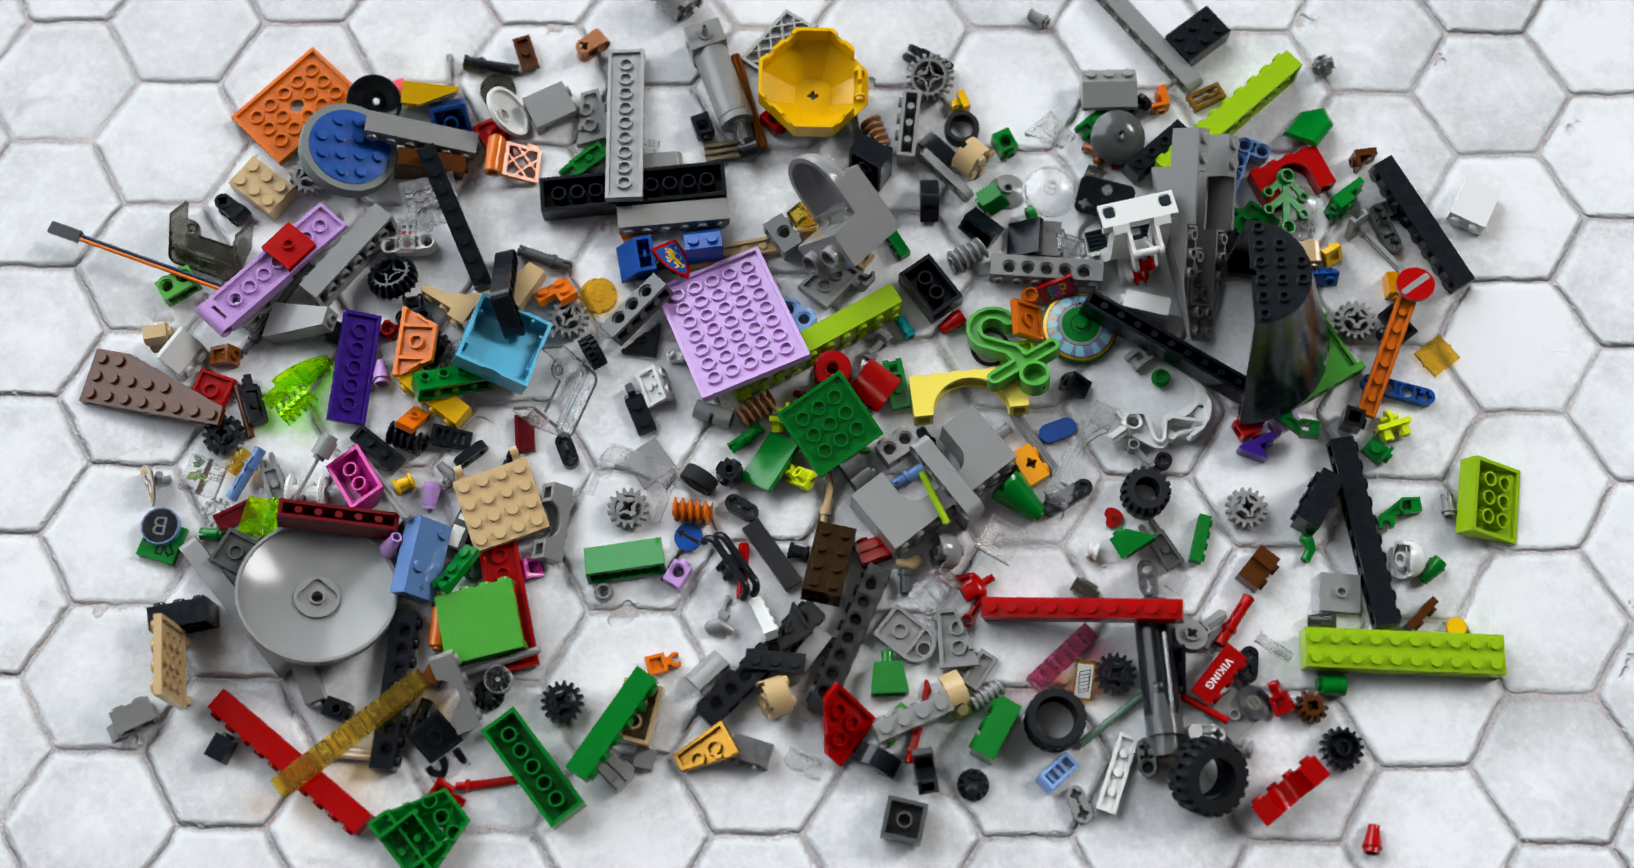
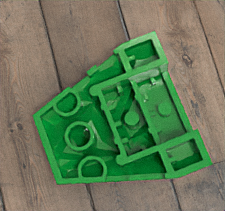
M444 788L422 796L421 799L406 802L394 809H387L367 823V825L401 868H438L471 820L450 792Z

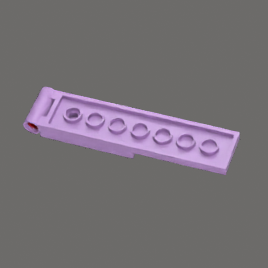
M320 202L293 225L312 240L317 247L291 272L263 251L206 301L201 303L196 308L195 313L221 337H227L292 282V276L348 228L347 224Z

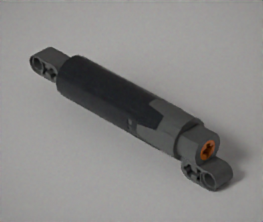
M1150 559L1139 561L1137 565L1139 589L1144 598L1167 599L1165 597H1157L1159 594V583L1155 564ZM1148 565L1152 567V570L1149 573L1142 572V569L1145 566ZM1146 580H1149L1152 586L1150 590L1151 592H1147L1146 590L1148 589V583ZM1134 623L1146 738H1142L1137 742L1136 750L1139 771L1148 779L1155 778L1158 775V759L1175 758L1173 755L1179 750L1178 737L1185 735L1173 625L1170 623ZM1145 744L1151 747L1148 749V756L1150 758H1147L1146 752L1142 749L1145 748ZM1153 764L1154 770L1151 773H1145V765Z

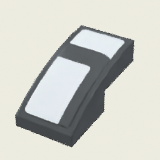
M461 509L451 526L452 531L448 544V549L459 552L470 540Z

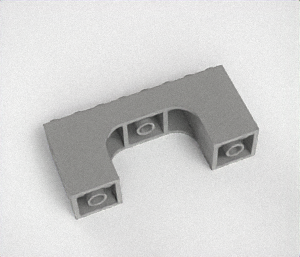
M973 404L942 426L939 439L957 459L961 468L958 473L979 498L984 494L983 491L986 488H993L999 482V478L1002 476L1007 477L1013 471L1017 455ZM882 472L851 495V509L870 532L883 542L892 553L891 557L893 559L898 556L899 558L903 557L909 551V547L920 544L926 534H933L939 528L938 525L942 523L929 495L919 500L907 499L896 490ZM938 487L935 491L951 520L957 508L942 489Z

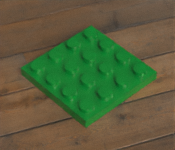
M840 370L776 414L820 478L884 434Z

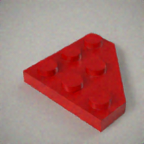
M837 682L831 686L823 697L824 754L836 765L842 767L870 731L872 723L875 722L874 719L876 718Z

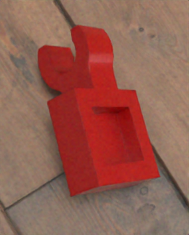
M1279 680L1267 683L1273 695L1268 698V701L1276 717L1296 709L1288 690L1282 692Z
M442 777L437 778L428 794L446 788L462 808L467 800L462 796L454 794L457 788Z

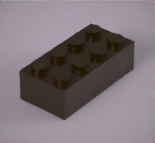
M818 521L802 584L801 599L835 607L840 606L857 529Z

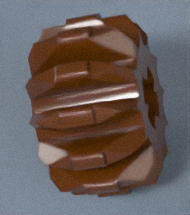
M1310 690L1309 693L1303 691L1301 696L1295 698L1298 703H1295L1294 706L1296 709H1299L1295 715H1302L1301 722L1307 719L1308 724L1311 725L1313 721L1319 723L1321 718L1327 716L1324 711H1327L1329 707L1323 705L1327 699L1321 700L1320 692L1315 695L1314 690ZM1310 703L1314 706L1312 711L1308 709Z

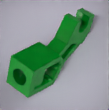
M1292 412L1286 413L1276 420L1295 433L1300 439L1318 440L1321 421L1305 418L1298 421L1294 418ZM1302 427H1308L1309 431L1302 430Z
M1401 497L1385 512L1379 514L1377 529L1382 530L1384 528L1383 522L1389 525V529H1393L1397 515L1403 517L1420 514L1423 511L1420 497ZM1402 504H1408V509H1402Z

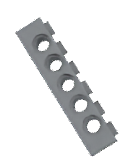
M991 253L989 281L997 284L1012 282L1015 285L1028 283L1033 286H1039L1063 277L1060 272L1065 271L1068 274L1072 273L1078 288L1087 287V289L1095 290L1101 288L1103 283L1104 260ZM1011 268L1013 271L1006 272L1004 269ZM1029 269L1031 273L1027 274L1023 270ZM1047 270L1050 272V274L1045 275L1042 273V271ZM1079 273H1086L1087 277H1082Z

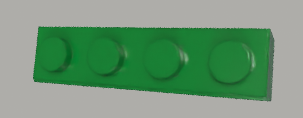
M896 230L886 240L889 248L893 249L894 256L901 261L910 256V250Z
M1201 513L1198 516L1188 559L1190 563L1200 565L1205 560L1204 550H1207L1208 546L1206 541L1211 533L1209 532V527L1211 528L1213 524L1212 516Z

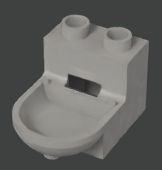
M819 153L799 155L790 162L788 174L792 187L813 216V222L816 221L819 226L817 231L797 247L803 255L801 259L803 266L811 274L822 277L857 266L900 227V224L858 164L842 169L831 155L825 156Z

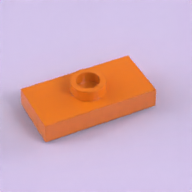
M413 406L396 421L395 427L413 434L430 419L431 413Z

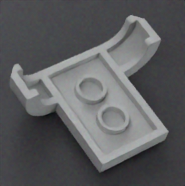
M855 266L822 277L810 274L798 285V290L827 311L849 288L857 292H864L875 281V272L872 271L868 275Z

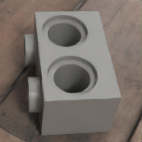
M908 426L897 428L892 433V436L889 438L884 437L877 442L875 452L888 470L912 455L909 446L918 439ZM907 438L910 442L902 444L899 440ZM890 448L894 453L888 455L884 450Z

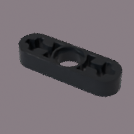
M1080 479L1047 498L1043 502L1044 515L1054 517L1085 499L1091 494L1093 489L1092 483L1088 479ZM1081 484L1082 486H1087L1086 492L1082 490L1076 496L1075 492L1080 489ZM1069 493L1073 500L1066 503L1062 500V495ZM1056 498H1058L1059 504L1055 506L1054 511L1051 509L1047 510L1048 504L1051 506L1056 504Z

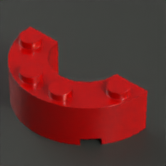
M1308 755L1298 762L1300 766L1292 771L1290 768L1282 775L1283 780L1277 784L1274 781L1266 788L1268 792L1264 796L1259 794L1251 801L1253 804L1251 808L1267 827L1304 795L1331 775L1315 755L1311 758Z

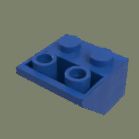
M651 234L632 237L616 248L622 283L646 279L653 273L659 277L656 258L650 251V249L654 248Z

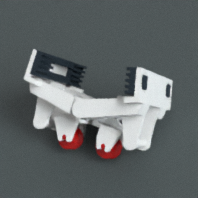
M1172 190L1097 206L1096 213L1102 229L1085 232L1084 234L1089 258L1098 256L1099 260H1104V262L1113 260L1120 284L1126 280L1129 283H1135L1137 286L1140 281L1147 284V280L1151 278L1155 267L1159 266L1157 254H1165L1172 223L1171 219L1177 218L1179 213ZM1121 263H1124V274L1122 271Z

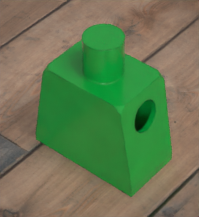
M893 650L881 651L882 661L874 662L871 697L909 695L903 662L901 660L894 661Z

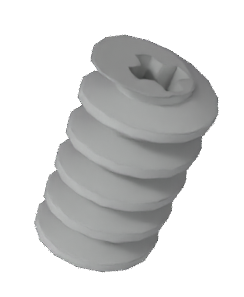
M974 238L973 242L968 241L966 245H960V249L956 247L953 251H948L947 260L951 270L956 274V267L962 271V264L968 268L970 267L969 261L976 264L975 258L982 261V255L984 254L986 258H989V253L979 238Z

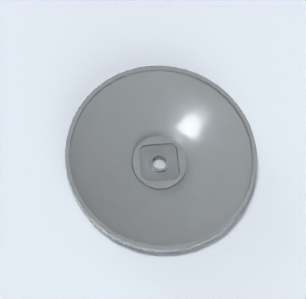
M281 527L256 543L242 561L237 573L234 590L237 614L250 638L266 652L277 658L301 665L318 666L339 663L353 658L370 648L389 627L398 603V595L390 593L395 568L390 558H385L381 555L380 544L373 538ZM320 595L323 599L320 602H315L312 600V597Z

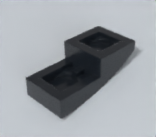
M929 132L918 143L921 149L927 148L947 167L952 164L951 162L956 152L933 132Z

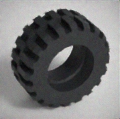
M1208 736L1194 737L1189 740V743H1183L1180 746L1181 750L1175 752L1173 755L1175 758L1169 765L1171 771L1168 772V779H1170L1168 785L1169 789L1173 791L1172 797L1174 800L1178 801V805L1187 809V811L1207 818H1219L1224 814L1231 813L1233 811L1232 808H1237L1240 804V799L1245 797L1246 793L1244 791L1249 785V781H1247L1249 769L1245 767L1247 762L1242 757V752L1229 742ZM1214 759L1217 766V778L1213 787L1203 794L1199 784L1200 774L1204 766Z

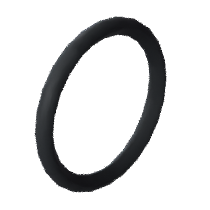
M986 329L985 331H983V333L990 332L998 334L1004 340L1009 341L1008 338L999 330ZM971 349L974 359L985 366H997L1000 364L999 361L991 363L981 360Z

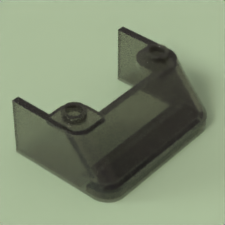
M183 202L170 212L169 259L174 264L180 266L188 264L192 270L229 281L243 269L251 252L253 223L247 224L235 234L233 246L201 236L200 225L196 221L188 219L189 202Z

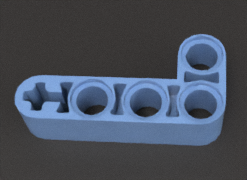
M1247 137L1239 139L1238 162L1241 166L1237 168L1236 192L1247 163L1263 166L1267 162L1271 153L1268 145Z

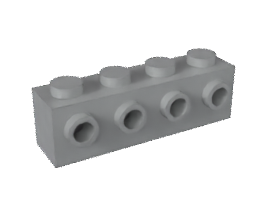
M903 88V97H899L898 108H901V113H897L896 124H900L899 130L895 131V141H898V146H894L893 157H896V164L914 166L922 90Z
M935 692L929 695L930 699L923 702L922 699L911 703V707L907 709L901 707L892 712L893 715L888 717L882 715L874 719L875 722L872 723L871 729L879 746L952 715L954 708L947 693Z

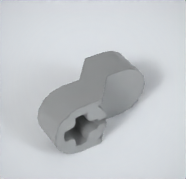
M1192 724L1184 728L1185 735L1182 736L1189 743L1191 738H1199L1200 736L1213 737L1224 741L1226 734L1224 729L1218 725Z

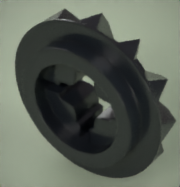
M484 679L476 684L473 691L476 698L474 702L480 709L491 711L503 703L505 694L497 695L492 693L495 698L494 700L489 697L484 699L485 694L482 690L489 691L484 684Z
M971 768L961 773L957 780V789L964 799L978 801L988 793L989 781L986 774L981 770ZM969 779L973 782L980 780L977 784V790L974 788L966 790L970 784Z

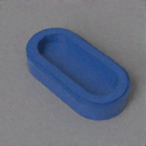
M1067 417L1045 424L1039 430V439L1045 444H1052L1071 437L1075 433L1076 424L1071 418Z

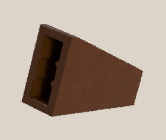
M398 148L394 179L428 180L416 149ZM438 152L449 180H463L464 174H468L469 163H465L466 156Z

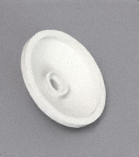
M497 86L492 88L487 94V108L493 121L499 128L510 135L523 136L530 129V118L523 103L514 93L504 87Z

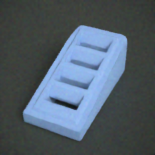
M1065 751L1035 781L1050 795L1080 765ZM1062 760L1071 768L1070 770L1061 762ZM1056 766H1058L1065 774L1063 775V774L1056 768ZM1051 771L1059 779L1058 781L1050 774Z

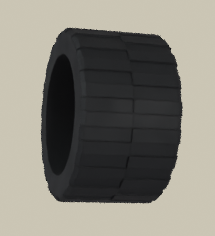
M1056 687L1044 689L1031 699L1023 718L1024 730L1033 745L1041 750L1051 753L1063 752L1076 744L1082 736L1087 724V713L1085 712L1084 704L1073 692ZM1049 702H1056L1068 708L1074 719L1071 732L1062 738H1051L1045 735L1036 723V715L1041 706Z

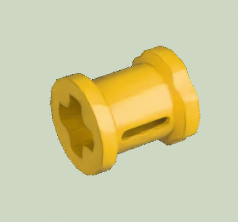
M410 472L405 477L392 480L399 496L406 490L417 488Z

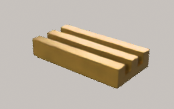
M1217 81L1186 96L1185 100L1189 102L1193 113H1197L1224 100L1226 94ZM1217 88V91H1214V92H1212V93H1210V94H1207V95L1203 96L1202 98H1199V99L1193 101L1194 98H1197V97H1199V96H1201V95H1203V94H1205V93H1207V92H1209V91L1214 90V89Z

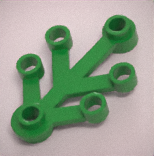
M1285 168L1277 173V180L1272 185L1265 187L1261 191V196L1264 199H1270L1274 195V191L1282 186V193L1270 204H1265L1261 212L1264 216H1270L1274 209L1282 203V223L1279 225V228L1285 230V227L1288 230L1286 232L1292 234L1296 230V225L1290 220V206L1297 212V219L1305 221L1309 217V211L1300 204L1306 203L1309 200V195L1294 182V172L1291 169ZM1290 189L1297 195L1296 199L1290 194Z

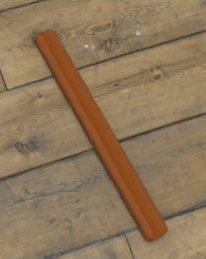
M739 53L732 54V63L754 116L751 127L758 149H767L768 144Z

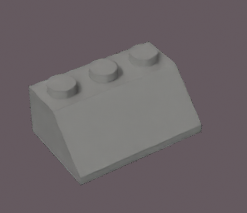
M1135 69L1080 70L1079 93L1082 111L1137 110L1138 95Z

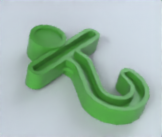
M998 306L985 307L977 310L970 316L966 324L967 342L970 348L978 355L1006 362L988 373L987 387L990 391L998 392L1018 380L1021 390L1027 395L1040 396L1048 391L1050 387V369L1046 364L1059 356L1058 340L1050 338L1030 350L1024 349L1017 343L987 336L983 333V331L991 327L999 328L1007 334L1013 333L1011 312Z

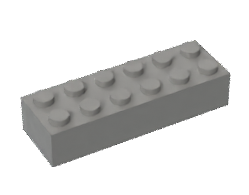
M377 203L369 207L365 215L353 224L352 229L347 234L342 235L337 245L328 250L327 255L322 261L317 262L314 269L302 278L299 286L307 298L317 306L329 307L381 252V242L385 238L395 237L400 231L393 216Z

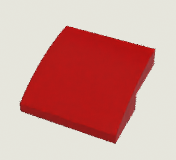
M871 358L852 382L851 387L864 404L878 413L902 380Z

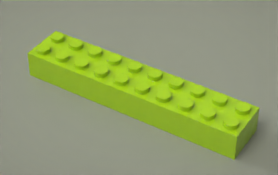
M1287 50L1282 54L1278 53L1272 59L1271 64H1265L1257 76L1252 75L1244 87H1238L1231 98H1225L1218 109L1214 108L1211 110L1204 121L1201 119L1194 127L1210 129V135H1233L1295 82L1302 63ZM1172 145L1168 148L1169 151L1167 153H1161L1155 159L1156 164L1153 167H1171Z
M890 283L801 331L800 334L810 352L811 359L731 391L738 404L741 402L745 403L747 400H751L755 394L766 392L770 386L781 384L790 375L795 376L799 374L803 368L814 366L815 360L820 354L830 350L845 349L851 345V342L856 339L861 340L873 330L878 331L889 321L895 322L901 316L903 301Z
M1304 627L1299 631L1300 671L1499 679L1506 675L1504 635Z

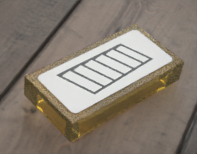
M1076 659L1072 692L1080 700L1092 701L1096 661Z

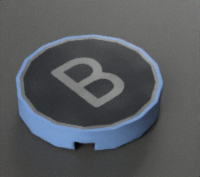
M157 507L150 510L141 522L143 537L149 543L156 546L170 544L171 541L179 536L181 531L180 518L173 510L166 507Z

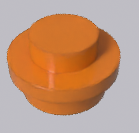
M1028 287L1022 291L1021 300L1032 304L1038 303L1040 296L1035 288Z

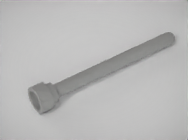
M536 646L476 666L460 669L462 672L465 671L467 676L486 671L495 665L502 666L537 655L541 652V648Z

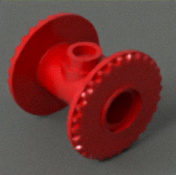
M835 350L820 354L815 360L813 367L816 385H819L833 375L829 372H837L839 370L850 384L852 380L851 363L847 356Z

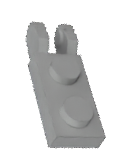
M270 452L269 459L272 466L266 467L265 460L262 458L259 463V471L270 504L276 506L279 505L280 498L284 497L285 480L275 454Z

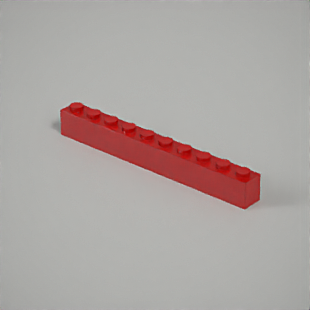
M982 597L981 617L984 621L1184 624L1183 599Z
M223 688L207 706L212 711L210 715L218 722L222 719L226 723L224 727L232 734L237 732L241 736L239 740L247 747L251 744L255 748L253 752L261 759L266 757L270 761L268 765L276 772L280 769L285 774L283 778L290 784L295 782L299 786L297 790L305 797L310 795L315 799L312 802L320 810L325 808L329 811L327 815L336 823L338 820L343 823L342 829L352 836L354 833L360 836L368 827L367 823L375 818L373 814L229 691Z

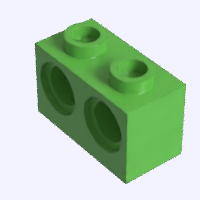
M188 264L178 267L181 270L194 274ZM174 274L162 276L154 283L169 307L197 293L203 287L201 284L190 280L183 282L185 278Z

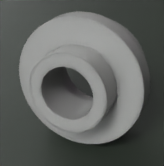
M600 583L596 586L594 595L598 601L608 602L613 598L614 590L610 584ZM603 590L608 591V594L606 596L601 595V592Z

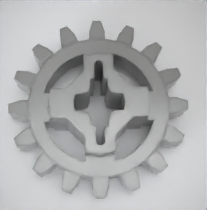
M298 160V166H292L294 172H289L291 176L289 179L290 183L300 195L304 192L306 197L310 193L316 196L317 191L323 193L322 189L309 178L301 162Z
M577 300L565 306H562L560 302L559 306L554 304V311H549L552 317H549L548 321L553 323L551 330L555 329L556 335L561 333L563 339L566 335L569 336V339H572L573 334L579 337V331L585 332L584 326H589L586 320H589L590 317L587 314V307L583 308L582 302L577 304ZM576 311H579V312H580L581 317H579V315H577ZM557 320L561 322V327L557 324Z
M1355 300L1352 305L1348 301L1346 305L1342 304L1339 310L1336 311V317L1333 319V322L1337 324L1334 328L1340 329L1339 335L1345 334V340L1351 337L1352 342L1356 338L1362 341L1364 336L1368 338L1371 334L1370 332H1373L1375 329L1376 320L1373 319L1375 313H1370L1371 307L1365 308L1364 302L1358 305V301Z
M1241 487L1239 492L1234 490L1233 496L1229 495L1227 498L1230 502L1225 503V507L1229 508L1225 511V514H1230L1228 521L1234 520L1235 527L1240 524L1241 529L1248 526L1249 530H1251L1253 524L1258 527L1260 521L1263 522L1265 520L1263 515H1266L1268 510L1264 508L1267 507L1268 503L1262 502L1265 497H1259L1258 490L1253 493L1251 487L1247 491ZM1239 498V504L1234 506L1235 501ZM1259 511L1258 516L1256 518H1253L1254 513Z
M623 488V493L616 491L617 496L610 497L612 503H607V506L611 510H608L607 513L608 516H612L610 518L611 522L616 521V527H620L622 524L624 530L627 529V526L634 530L635 524L640 527V521L647 520L644 514H649V510L646 509L649 507V503L644 502L646 500L645 495L640 497V490L634 493L633 488H630L629 492ZM618 502H619V503H620V506H619V508H618L617 511H616V506H617V504H618ZM628 506L632 510L628 511L627 509H625V507ZM641 506V511L639 515H637V510Z

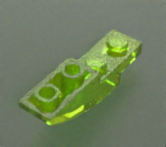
M327 355L304 360L287 368L271 380L275 387L261 399L270 409L279 406L288 394L296 391L297 386L301 385L304 389L312 386L320 375L327 373L331 369L333 362Z

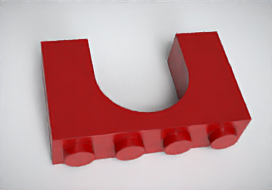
M1304 146L1294 154L1288 153L1282 159L1277 161L1275 159L1271 160L1263 167H1254L1250 170L1246 179L1261 207L1265 204H1270L1282 193L1278 188L1270 199H1264L1261 196V191L1276 181V175L1281 169L1288 168L1303 175L1315 196L1331 190L1336 183L1318 148L1314 146ZM1282 203L1274 209L1272 214L1282 210Z

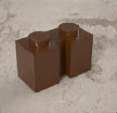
M1261 544L1234 579L1253 593L1257 588L1262 590L1268 582L1265 579L1268 574L1273 576L1279 568L1277 563L1280 561V558Z

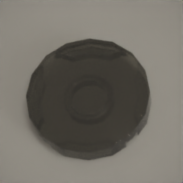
M492 74L484 79L481 83L480 94L486 105L487 94L494 87H504L516 95L515 83L509 76L505 74Z

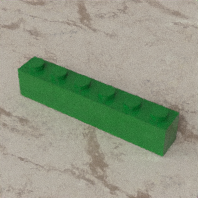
M636 666L565 767L586 783L596 778L599 773L597 769L602 763L605 764L611 756V753H609L611 749L620 744L623 739L621 735L634 724L635 720L633 718L638 712L641 713L644 710L648 697H652L659 688L657 686V679Z

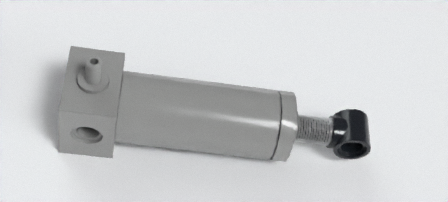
M717 17L684 28L687 50L694 67H698L722 131L735 133L738 141L737 149L742 162L760 157L755 139L750 137L747 126L753 122L754 116L728 53L727 38L719 18Z

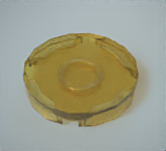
M606 278L590 279L581 288V302L584 308L587 307V310L593 314L607 313L617 303L616 287Z

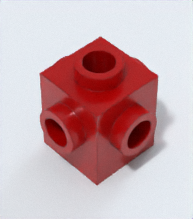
M1238 416L1237 420L1231 425V429L1240 442L1249 438L1251 440L1261 435L1260 432L1264 427L1263 424L1239 427Z

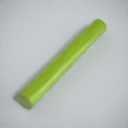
M926 471L919 472L918 474L943 525L950 524L951 521Z

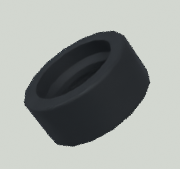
M967 111L952 113L945 122L944 134L947 141L952 146L964 148L967 145L965 143L967 139L973 136L977 138L979 135V122L977 118ZM964 121L972 126L973 131L970 136L958 137L951 132L952 124Z
M688 463L680 474V478L688 486L706 496H710L718 485V480L712 474L693 463Z

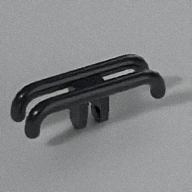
M715 532L713 535H706L701 538L700 543L702 545L711 543L723 559L716 567V570L720 572L728 566L729 570L723 576V580L727 582L735 576L742 587V593L739 596L740 600L746 601L749 595L752 598L756 597L760 592V581L727 534ZM719 539L723 541V543L728 548L731 554L727 553L725 548L720 543ZM741 568L752 583L753 587L751 591L748 581L740 571Z

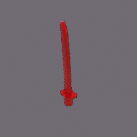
M928 680L924 682L922 702L929 699L931 694ZM923 727L913 732L904 760L907 764H912V750L918 747Z
M514 776L475 781L466 779V782H456V790L471 792V789L503 786L518 782Z

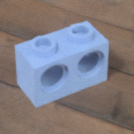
M787 296L784 298L788 309L793 311L791 316L799 332L817 323V316L810 308L805 309L794 298L790 299ZM802 319H806L809 322L807 324H801L799 321Z

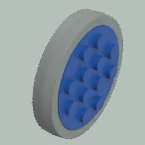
M344 103L328 105L310 116L301 130L298 142V155L301 165L316 185L331 194L347 198L368 196L381 189L394 172L397 163V144L389 145L383 141H370L363 137L368 109Z

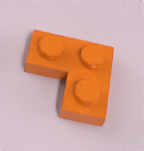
M566 277L556 280L552 285L541 288L537 293L533 294L541 308L557 299L562 306H565L580 298Z

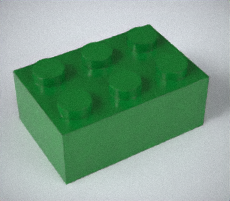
M1000 695L998 700L994 698L987 711L990 713L989 717L984 716L978 730L981 731L980 734L975 733L968 746L971 748L969 754L991 766L1022 706Z

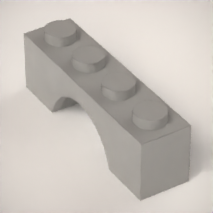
M558 482L543 484L541 501L549 513L551 528L543 538L534 541L532 559L550 565L563 562L567 527L570 519V507L573 499L572 487Z
M452 648L431 656L429 663L436 680H443L453 684L459 692L460 701L456 708L451 711V719L457 734L460 735L481 727L483 716L480 708L476 709L474 705L476 698L473 690H469L466 683H469L467 674L460 669L459 665L462 662L459 654H455Z

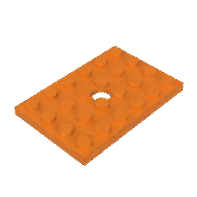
M312 47L232 115L231 118L281 166L298 151L301 130L310 116L328 105L347 104V94L352 83ZM295 101L304 103V108L300 112L291 111V105Z

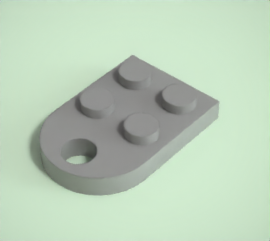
M898 604L893 607L872 634L902 659L913 664L927 661L933 655L936 647V639L933 632ZM922 644L927 645L929 652L921 654L918 651V647Z

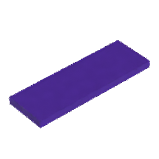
M347 309L343 310L327 409V421L357 426L363 424L365 426L382 316Z

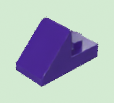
M1274 430L1240 445L1236 450L1237 455L1264 463L1267 460L1264 450L1274 445L1273 442L1277 437Z

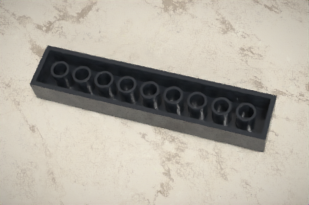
M724 160L644 168L643 201L606 202L605 172L539 178L541 213L544 221L617 214L616 207L727 197Z

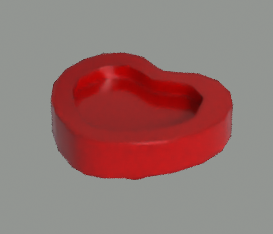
M1110 507L1104 512L1106 517L1105 524L1108 528H1115L1120 525L1123 520V514L1118 509Z

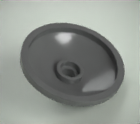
M1113 110L1104 113L1095 121L1090 139L1094 152L1101 160L1111 165H1125L1144 148L1145 133L1140 121L1134 115L1122 110ZM1119 132L1123 133V138L1119 137Z

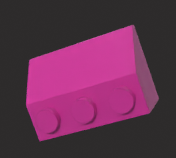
M358 444L325 466L350 507L373 509L378 505L385 487Z

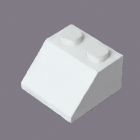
M179 327L157 353L156 357L168 370L185 381L194 373L197 365L205 360L209 351L182 327Z

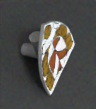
M143 465L140 474L153 507L156 500L155 486L171 483L172 478L170 475L163 476L161 471H157L154 476L150 466Z

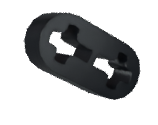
M566 433L559 434L555 439V445L561 461L567 469H574L579 465L580 460L573 440ZM562 439L568 441V449H564L563 445L561 444ZM568 453L571 454L572 458H575L573 459L574 463L570 464L569 461H567Z
M479 440L456 456L453 462L456 466L461 465L464 469L483 456L489 447L483 440Z
M736 494L726 497L725 507L730 513L749 523L759 517V510L755 504ZM734 500H737V504L740 506V508L735 505L733 507H730L731 505L729 501L733 502ZM743 509H746L747 511L753 509L755 515H750L749 517H747V512Z
M1246 646L1240 651L1243 655L1250 651L1251 655H1254L1241 673L1238 672V679L1246 685L1253 683L1258 676L1259 653L1253 646ZM1247 667H1249V674L1253 675L1249 680L1243 675L1247 671Z

